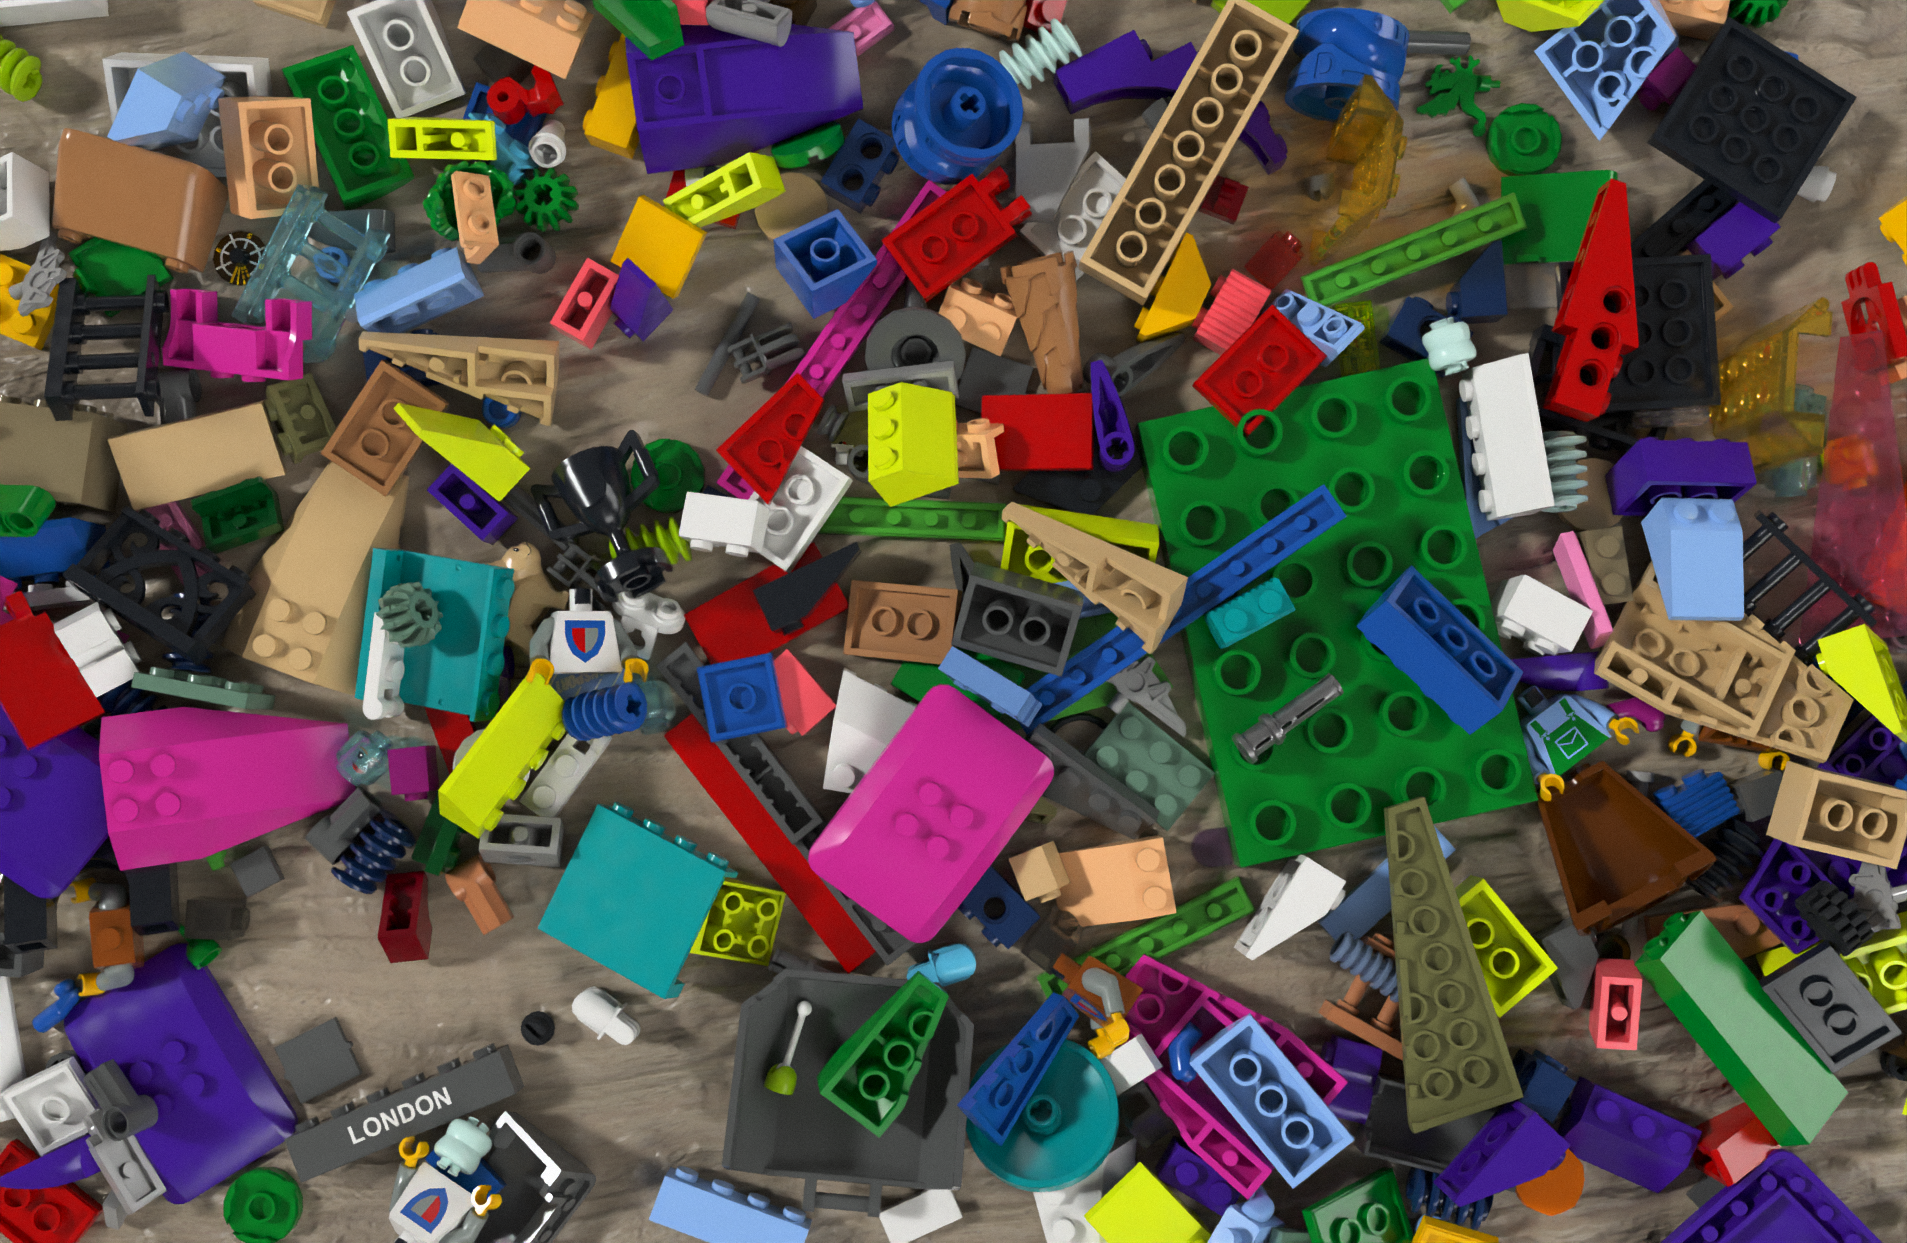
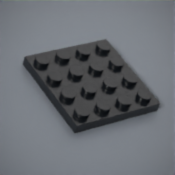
M1728 17L1715 34L1647 143L1775 224L1784 216L1857 97Z
M1711 254L1632 258L1639 346L1636 350L1626 355L1619 354V356L1623 357V362L1618 375L1614 379L1611 378L1607 391L1611 393V399L1605 413L1704 408L1721 405ZM1575 261L1559 262L1555 265L1557 311H1559ZM1604 297L1603 303L1605 308L1609 312L1615 313L1616 306L1614 301L1609 297ZM1592 333L1591 339L1594 346L1603 349V338L1597 333ZM1559 334L1560 354L1566 336ZM1581 369V381L1587 386H1591L1592 375L1586 369Z

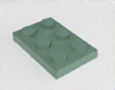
M152 666L150 673L134 672L131 685L133 688L243 709L273 710L276 697L273 694L263 693V685L227 681L226 678L202 676L190 674V671Z
M1129 702L1119 715L1115 714L1083 754L1159 810L1156 823L1166 831L1172 827L1215 774Z

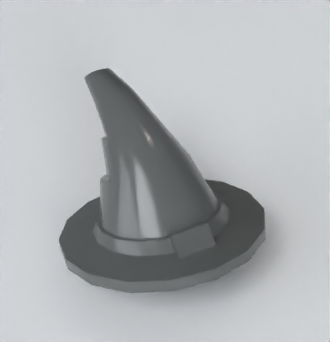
M908 277L906 278L903 309L892 311L875 324L867 337L865 362L868 371L954 361L957 381L963 373L966 357L960 332L948 318L931 309H927L925 300Z

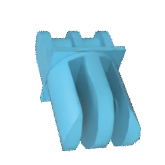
M960 943L951 944L932 951L929 949V959L910 966L907 972V980L917 971H920L931 981L939 982L942 987L966 980L974 974L976 968L975 954L968 945Z

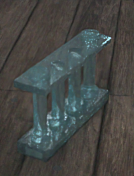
M298 184L231 316L242 323H262L265 320V299L275 298L282 287L304 301H312V306L324 314L315 331H312V339L303 340V343L307 345L303 352V362L322 363L335 351L337 345L335 339L346 320L345 312L353 307L355 303L354 294L362 290L375 263L381 261L385 256L388 248L386 242L391 234L386 230L368 228L365 234L361 233L325 210L324 202L328 196L327 193L316 186ZM318 222L358 248L348 267L308 243L307 235L313 223ZM296 256H303L340 280L331 300L291 275L290 268Z

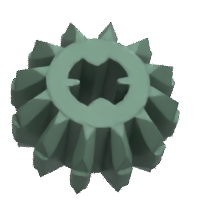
M419 582L395 585L378 600L381 610L376 615L383 621L381 630H387L389 632V642H398L401 648L425 645L430 640L435 639V635L442 630L439 620L444 615L438 611L437 604L439 601L433 600L431 588L423 589Z

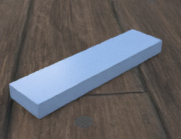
M1435 827L1446 859L1456 849ZM1388 857L1348 893L1335 910L1331 909L1318 921L1334 941L1347 931L1353 934L1354 940L1360 939L1391 910Z

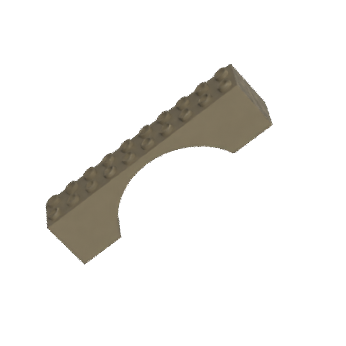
M0 395L1 485L38 486L48 491L54 497L56 506L115 512L120 473L107 439L111 436L126 433L127 424L113 420V413L97 411L96 407L83 404H74L72 420L56 421L46 400L35 399L34 404L22 402L20 398Z

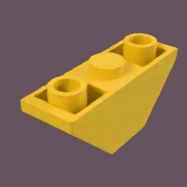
M1187 232L1168 261L1171 266L1166 276L1160 275L1150 295L1156 297L1150 310L1143 307L1134 325V328L1140 330L1136 341L1140 343L1190 327L1210 289L1211 282L1194 236Z

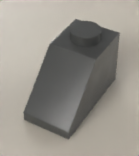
M1568 917L1531 934V936L1558 967L1549 978L1561 1004L1574 1010L1582 1005L1599 954L1594 946L1597 943V937L1593 929L1589 928L1592 933L1588 936H1579L1573 927L1571 917Z

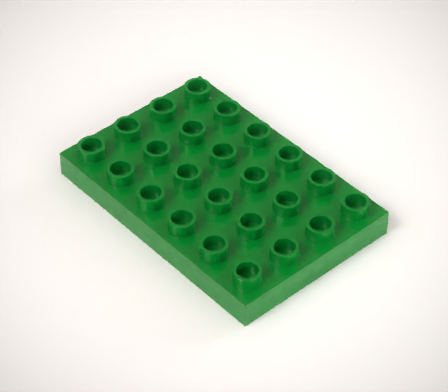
M1429 358L1297 387L1273 412L1265 409L1249 411L1241 418L1236 427L1214 406L1140 422L1136 425L1134 435L1143 464L1142 469L1154 521L1159 528V542L1165 568L1186 577L1191 576L1323 484H1325L1347 516L1213 608L1215 609L1274 577L1278 578L1294 605L1295 611L1222 649L1219 648L1204 621V615L1180 631L1211 767L1215 773L1214 780L1234 865L1242 868L1386 835L1384 808L1420 796L1425 797L1433 824L1538 801L1513 693L1502 712L1469 735L1460 725L1455 724L1433 699L1424 695L1420 687L1407 674L1397 669L1391 659L1375 644L1369 642L1363 632L1356 627L1368 609L1412 565L1502 651L1436 373L1429 365ZM1257 415L1265 416L1266 419L1246 438L1243 435L1246 421ZM1328 673L1333 675L1344 691L1341 696L1326 704L1286 733V738L1282 744H1274L1257 756V761L1254 764H1250L1243 757L1234 744L1232 735L1236 732L1242 734L1259 722L1258 717L1267 713L1272 715L1316 684Z

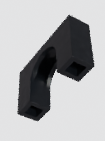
M108 836L78 875L102 868L116 870L126 875L129 883L131 927L139 936L180 930L177 862L120 871L110 837ZM4 875V945L16 955L57 949V904L60 895L52 899L37 897Z

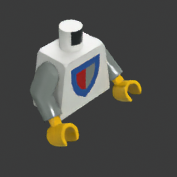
M569 589L570 611L551 613L549 618L542 621L529 642L531 666L526 676V680L529 683H532L536 673L544 676V684L548 685L553 674H614L622 672V667L625 669L624 683L632 682V673L641 675L643 682H646L648 665L644 660L639 659L634 644L621 623L613 618L611 611H592V589Z
M415 1137L404 1138L399 1145V1153L405 1161L400 1163L389 1207V1220L395 1232L399 1235L393 1243H474L489 1217L487 1211L497 1209L501 1205V1195L492 1194L487 1200L486 1197L491 1190V1185L477 1186L471 1194L426 1162H423L420 1166L417 1161L428 1154V1143L426 1141L419 1142L414 1153L412 1145Z

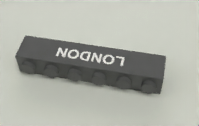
M491 1043L473 1051L474 1058L461 1063L459 1057L437 1066L439 1073L425 1078L423 1072L401 1081L403 1088L390 1093L389 1088L385 1087L367 1095L366 1099L368 1102L358 1107H355L352 1101L331 1110L332 1117L319 1122L318 1117L315 1116L295 1125L297 1132L284 1140L300 1182L312 1179L401 1142L406 1137L418 1135L516 1094L525 1086L508 1044L496 1049L495 1044Z

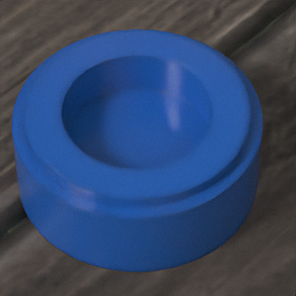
M487 397L482 404L483 417L492 426L495 424L500 429H508L516 425L520 420L522 412L519 411L516 414L508 411L507 405Z

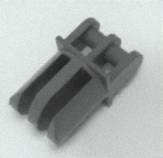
M791 322L756 337L750 334L749 338L727 348L728 353L733 354L736 360L733 364L735 369H740L742 373L741 383H748L767 374L769 376L771 375L769 371L805 356L803 348L793 349L800 341L796 334L788 335L794 329ZM754 345L757 352L746 356L744 349ZM761 360L763 367L752 371L750 364Z
M569 541L567 545L570 547L563 555L559 553L557 555L559 559L552 568L548 566L546 570L569 589H582L578 584L583 580L598 592L594 578L588 572L591 568L598 572L603 566L573 542ZM578 554L587 560L580 569L571 563ZM567 567L576 572L570 581L561 576ZM592 596V607L597 611H604L606 607Z

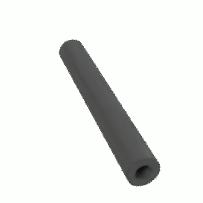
M749 292L746 293L695 388L702 395L708 397L730 356L727 348L737 343L760 301L757 296Z

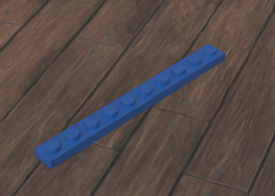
M1325 484L1189 576L1182 604L1159 645L1347 517ZM1117 626L1066 661L1062 677L1049 673L1026 690L1042 706L1029 727L1018 721L1026 735L1040 723L1042 725L1146 655L1147 652L1142 648L1144 641L1130 628L1123 631Z

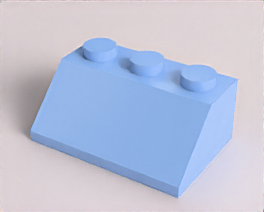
M456 247L454 249H440L431 255L432 259L419 265L417 263L405 265L397 271V275L386 280L376 279L370 281L363 286L364 290L354 294L357 319L362 328L368 332L405 333L483 297L484 294L470 263H466L465 255Z

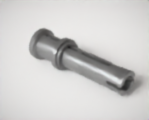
M1328 673L1324 678L1272 715L1269 713L1260 715L1258 717L1259 722L1242 734L1236 732L1232 735V740L1243 757L1250 764H1254L1257 761L1258 755L1274 744H1282L1286 738V733L1326 704L1341 696L1344 691L1335 677Z

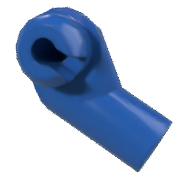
M1192 1022L1187 1023L1168 1047L1170 1072L1177 1080L1191 1082L1197 1076V1072L1189 1064L1191 1058L1190 1050L1204 1035Z

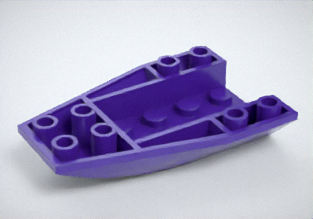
M791 24L786 43L779 47L713 28L711 25H681L684 46L654 60H650L625 37L636 123L647 174L724 165L748 152H757L864 109L854 32Z
M1871 713L1829 755L1826 762L1819 764L1818 768L1894 786L1897 779L1902 780L1907 774V761L1897 749L1902 740ZM1907 836L1897 869L1886 867L1887 877L1892 888L1907 884ZM1774 838L1739 899L1793 954H1797L1820 941V939L1815 935L1816 932L1813 929H1809L1806 925L1807 921L1799 915L1800 911L1796 909L1795 900L1821 880L1828 881L1830 885L1834 884L1837 886L1839 892L1843 891L1848 895L1849 900L1854 898L1855 887L1851 886L1849 878L1852 874L1859 873L1863 861L1793 846Z

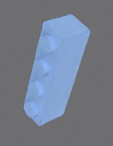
M678 1166L677 1169L670 1167L663 1179L649 1217L650 1221L709 1243H805L812 1219L806 1218L804 1211L796 1207L785 1206L784 1209L771 1205L770 1199L761 1194L751 1192L747 1196L734 1191L735 1187L726 1181L714 1179L713 1182L699 1178L697 1171L685 1166Z

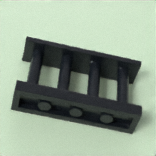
M147 275L146 294L89 296L88 293L81 291L76 278H65L59 283L44 398L56 421L72 420L74 404H79L80 400L138 398L145 417L154 416L155 401H160L161 386L157 375L163 313L169 312L168 293L166 290H161L156 275ZM144 310L143 323L85 325L84 323L85 316H89L94 311ZM141 338L140 351L136 353L81 354V346L87 344L89 340ZM138 368L136 382L78 385L77 383L78 374H83L84 370Z
M1759 509L1754 514L1762 526L1743 542V563L1773 536L1791 552L1744 593V613L1747 616L1753 614L1762 621L1753 612L1758 607L1756 603L1799 565L1804 563L1820 579L1773 620L1768 618L1763 622L1765 624L1763 629L1781 643L1783 641L1781 638L1786 635L1784 630L1830 590L1848 605L1846 609L1800 647L1797 644L1794 647L1796 650L1794 655L1809 667L1814 662L1813 657L1821 651L1817 640L1846 630L1860 617L1870 627L1877 623L1876 619L1871 615L1876 608L1859 592L1852 597L1784 533L1789 526L1773 511L1766 516Z

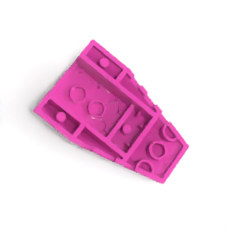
M190 707L108 716L101 719L99 761L108 834L120 871L208 857L340 805L356 790L347 723Z
M1143 954L1125 976L1143 989L1125 1017V1021L1129 1026V1039L1127 1042L1142 1033L1163 1066L1144 1078L1143 1081L1151 1088L1168 1118L1170 1117L1186 1144L1249 1200L1275 1167L1198 1073L1193 1081L1184 1082L1177 1080L1170 1072L1168 1047L1187 1023L1192 1022L1204 1034L1190 1050L1192 1054L1220 1030L1250 1013L1327 1106L1349 1081L1285 1026Z

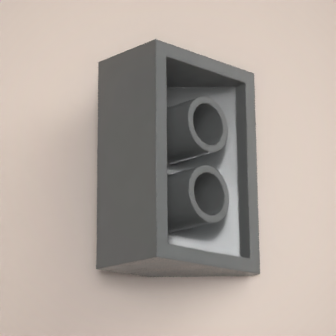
M976 561L968 580L951 645L1062 677L1085 595L1075 589Z

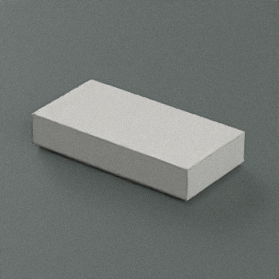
M1142 1033L1113 1051L1111 1055L1099 1060L1109 1073L1117 1096L1163 1067Z
M924 1189L881 1209L879 1218L890 1243H908L963 1218V1214L952 1190Z

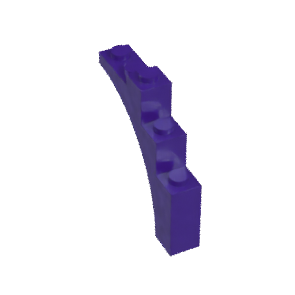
M1132 30L1055 70L1053 83L1070 115L1096 104L1121 99L1159 100L1162 97L1166 98L1168 96L1172 99L1199 51H1196L1192 42H1189L1151 61L1153 55L1145 39L1140 40L1135 30ZM1260 101L1239 139L1254 153L1266 173L1270 175L1282 168L1288 158L1286 155L1288 149L1283 137L1279 133L1275 134L1271 128L1269 112L1264 103Z

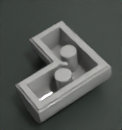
M713 0L706 7V18L708 24L715 29L782 47L790 33L792 10L769 4L770 0Z

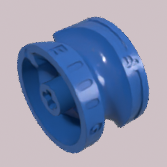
M1355 8L1316 10L1307 13L1297 21L1296 29L1299 32L1293 43V51L1303 60L1288 75L1284 99L1291 109L1307 117L1341 124L1376 123L1387 120L1397 113L1400 101V86L1398 82L1403 75L1410 37L1409 30L1405 25L1390 16Z
M970 48L945 50L935 55L926 63L918 74L917 79L906 88L896 102L892 115V133L896 147L903 160L911 169L932 182L944 185H957L971 174L976 178L1014 141L1019 133L1023 118L1022 97L1012 75L993 57Z

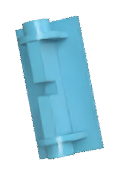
M469 113L468 116L473 120H490L495 122L497 160H492L489 164L495 165L496 169L507 173L509 180L514 185L520 184L521 177H525L524 169L539 168V165L530 157L529 148L522 142L512 139L505 131V124L498 117L491 113Z

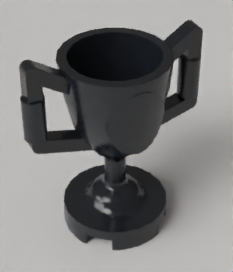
M634 430L627 432L618 448L613 446L592 447L562 461L551 475L554 485L534 484L530 488L547 534L553 540L561 542L591 533L606 535L610 538L617 557L605 564L594 577V582L601 598L608 602L618 601L615 593L631 590L634 598L649 593L666 582L662 573L664 570L666 572L673 571L671 562L664 549L647 547L631 550L623 532L631 512L660 485L659 474L649 451L645 448L640 435ZM632 452H634L633 455L644 481L631 492L629 475L625 464ZM548 497L562 498L581 523L561 527Z

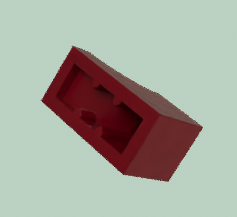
M425 871L388 874L377 938L390 963L429 959L433 928L428 911V877Z

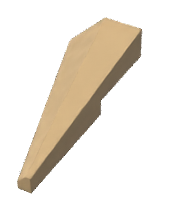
M362 331L359 337L360 351L365 353L368 350L391 358L392 364L400 367L406 364L425 372L426 377L481 400L487 397L507 405L508 411L516 414L521 411L539 418L540 424L551 426L559 375V341Z
M1011 502L1003 509L1002 520L1004 522L1013 521L1029 535L1026 540L1033 548L1040 545L1055 559L1052 564L1054 568L1095 605L1102 603L1118 617L1115 624L1123 631L1130 628L1144 641L1142 648L1147 653L1152 654L1156 650L1182 604L1188 577L1017 503Z

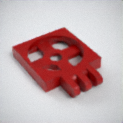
M1867 262L1849 271L1845 275V281L1850 298L1842 301L1841 304L1859 373L1874 370L1907 357V336L1892 281L1882 284L1878 267L1873 262ZM1864 302L1869 317L1867 324L1865 323L1861 304ZM1877 323L1879 324L1880 332L1877 330ZM1870 339L1876 343L1879 359L1874 357Z

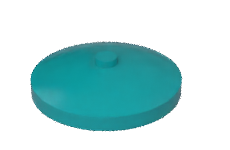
M1065 1039L1002 1146L990 1142L967 1117L966 1132L968 1139L980 1162L1000 1181L1012 1187L1030 1192L1062 1190L1087 1178L1103 1163L1109 1154L1119 1126V1104L1116 1090L1109 1073L1098 1058L1083 1046ZM1009 1044L994 1052L980 1066L970 1083L969 1090Z

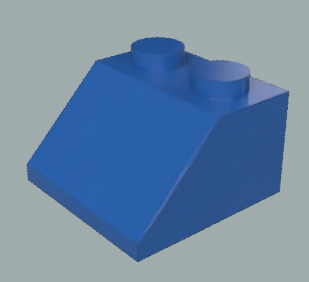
M839 209L773 239L776 268L813 319L845 304L877 265L875 256Z

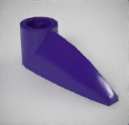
M1098 360L1091 362L1093 413L1100 446L1098 460L1106 470L1119 472L1129 465L1134 454V442L1114 383L1103 361ZM1112 445H1119L1118 449L1121 447L1124 449L1125 452H1123L1121 459H1113L1114 455L1111 457L1108 455L1107 452L1110 451Z
M1599 651L1510 659L1523 671L1519 681L1529 685L1561 691L1609 688L1607 680L1594 674L1595 658Z
M88 1134L1 1176L0 1187L14 1189L50 1188L72 1183L100 1172L99 1166L89 1151L90 1147L86 1143V1139L91 1137V1135Z

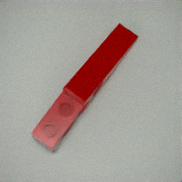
M1612 178L1598 189L1552 332L1564 335L1566 338L1543 405L1545 409L1584 422L1599 417L1600 414L1603 415L1611 399V393L1607 392L1611 378L1614 379L1618 375L1623 362V357L1619 356V354L1626 355L1636 350L1639 346L1626 183ZM1604 297H1609L1614 301L1616 306L1615 313H1611L1605 308L1603 303ZM1592 333H1597L1603 338V349L1594 346L1591 339ZM1581 369H1586L1592 375L1591 386H1587L1581 381Z

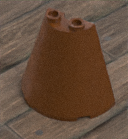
M1604 761L1593 766L1590 763H1585L1575 768L1569 774L1572 779L1564 783V794H1561L1554 786L1547 787L1552 795L1551 801H1544L1541 798L1540 788L1536 791L1538 796L1537 805L1573 927L1579 936L1591 934L1590 927L1594 926L1599 933L1651 909L1679 892V888L1683 886L1687 877L1691 881L1696 880L1717 860L1709 849Z

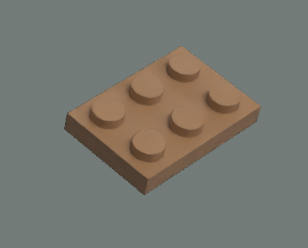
M384 359L381 360L320 454L386 497L391 493L424 443L393 408L398 403L444 412L450 403Z
M851 580L843 654L940 665L953 646L951 643L961 609L962 591L958 589Z

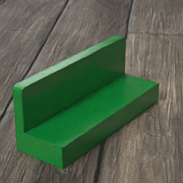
M592 0L594 8L650 60H654L684 46L678 9L671 0Z

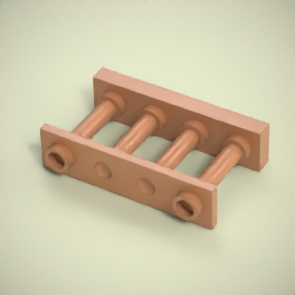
M1376 932L1372 938L1366 935L1360 938L1364 944L1373 947L1374 953L1379 951L1383 954V958L1386 955L1395 960V951L1392 950L1394 947L1393 941ZM1359 974L1356 975L1343 1000L1339 999L1335 1005L1325 999L1318 1013L1403 1061L1402 1041L1390 1035L1393 1030L1390 1026L1399 1011V1002L1394 1003L1391 1001L1389 995L1376 1019L1372 1017L1370 1023H1367L1358 1018L1357 1015L1360 1010L1357 1009V1006L1370 984L1369 981L1366 983L1361 981Z

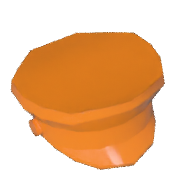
M1569 1148L1565 1151V1159L1557 1168L1548 1170L1541 1177L1516 1186L1515 1192L1523 1205L1547 1216H1554L1575 1207L1584 1186L1583 1164Z

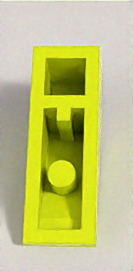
M434 117L388 119L391 158L497 160L494 121Z
M748 152L663 200V203L667 209L701 228L756 208L781 195L786 190L774 157Z

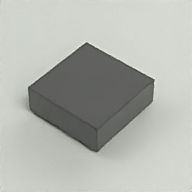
M263 846L230 864L246 897H251L285 879L269 846Z

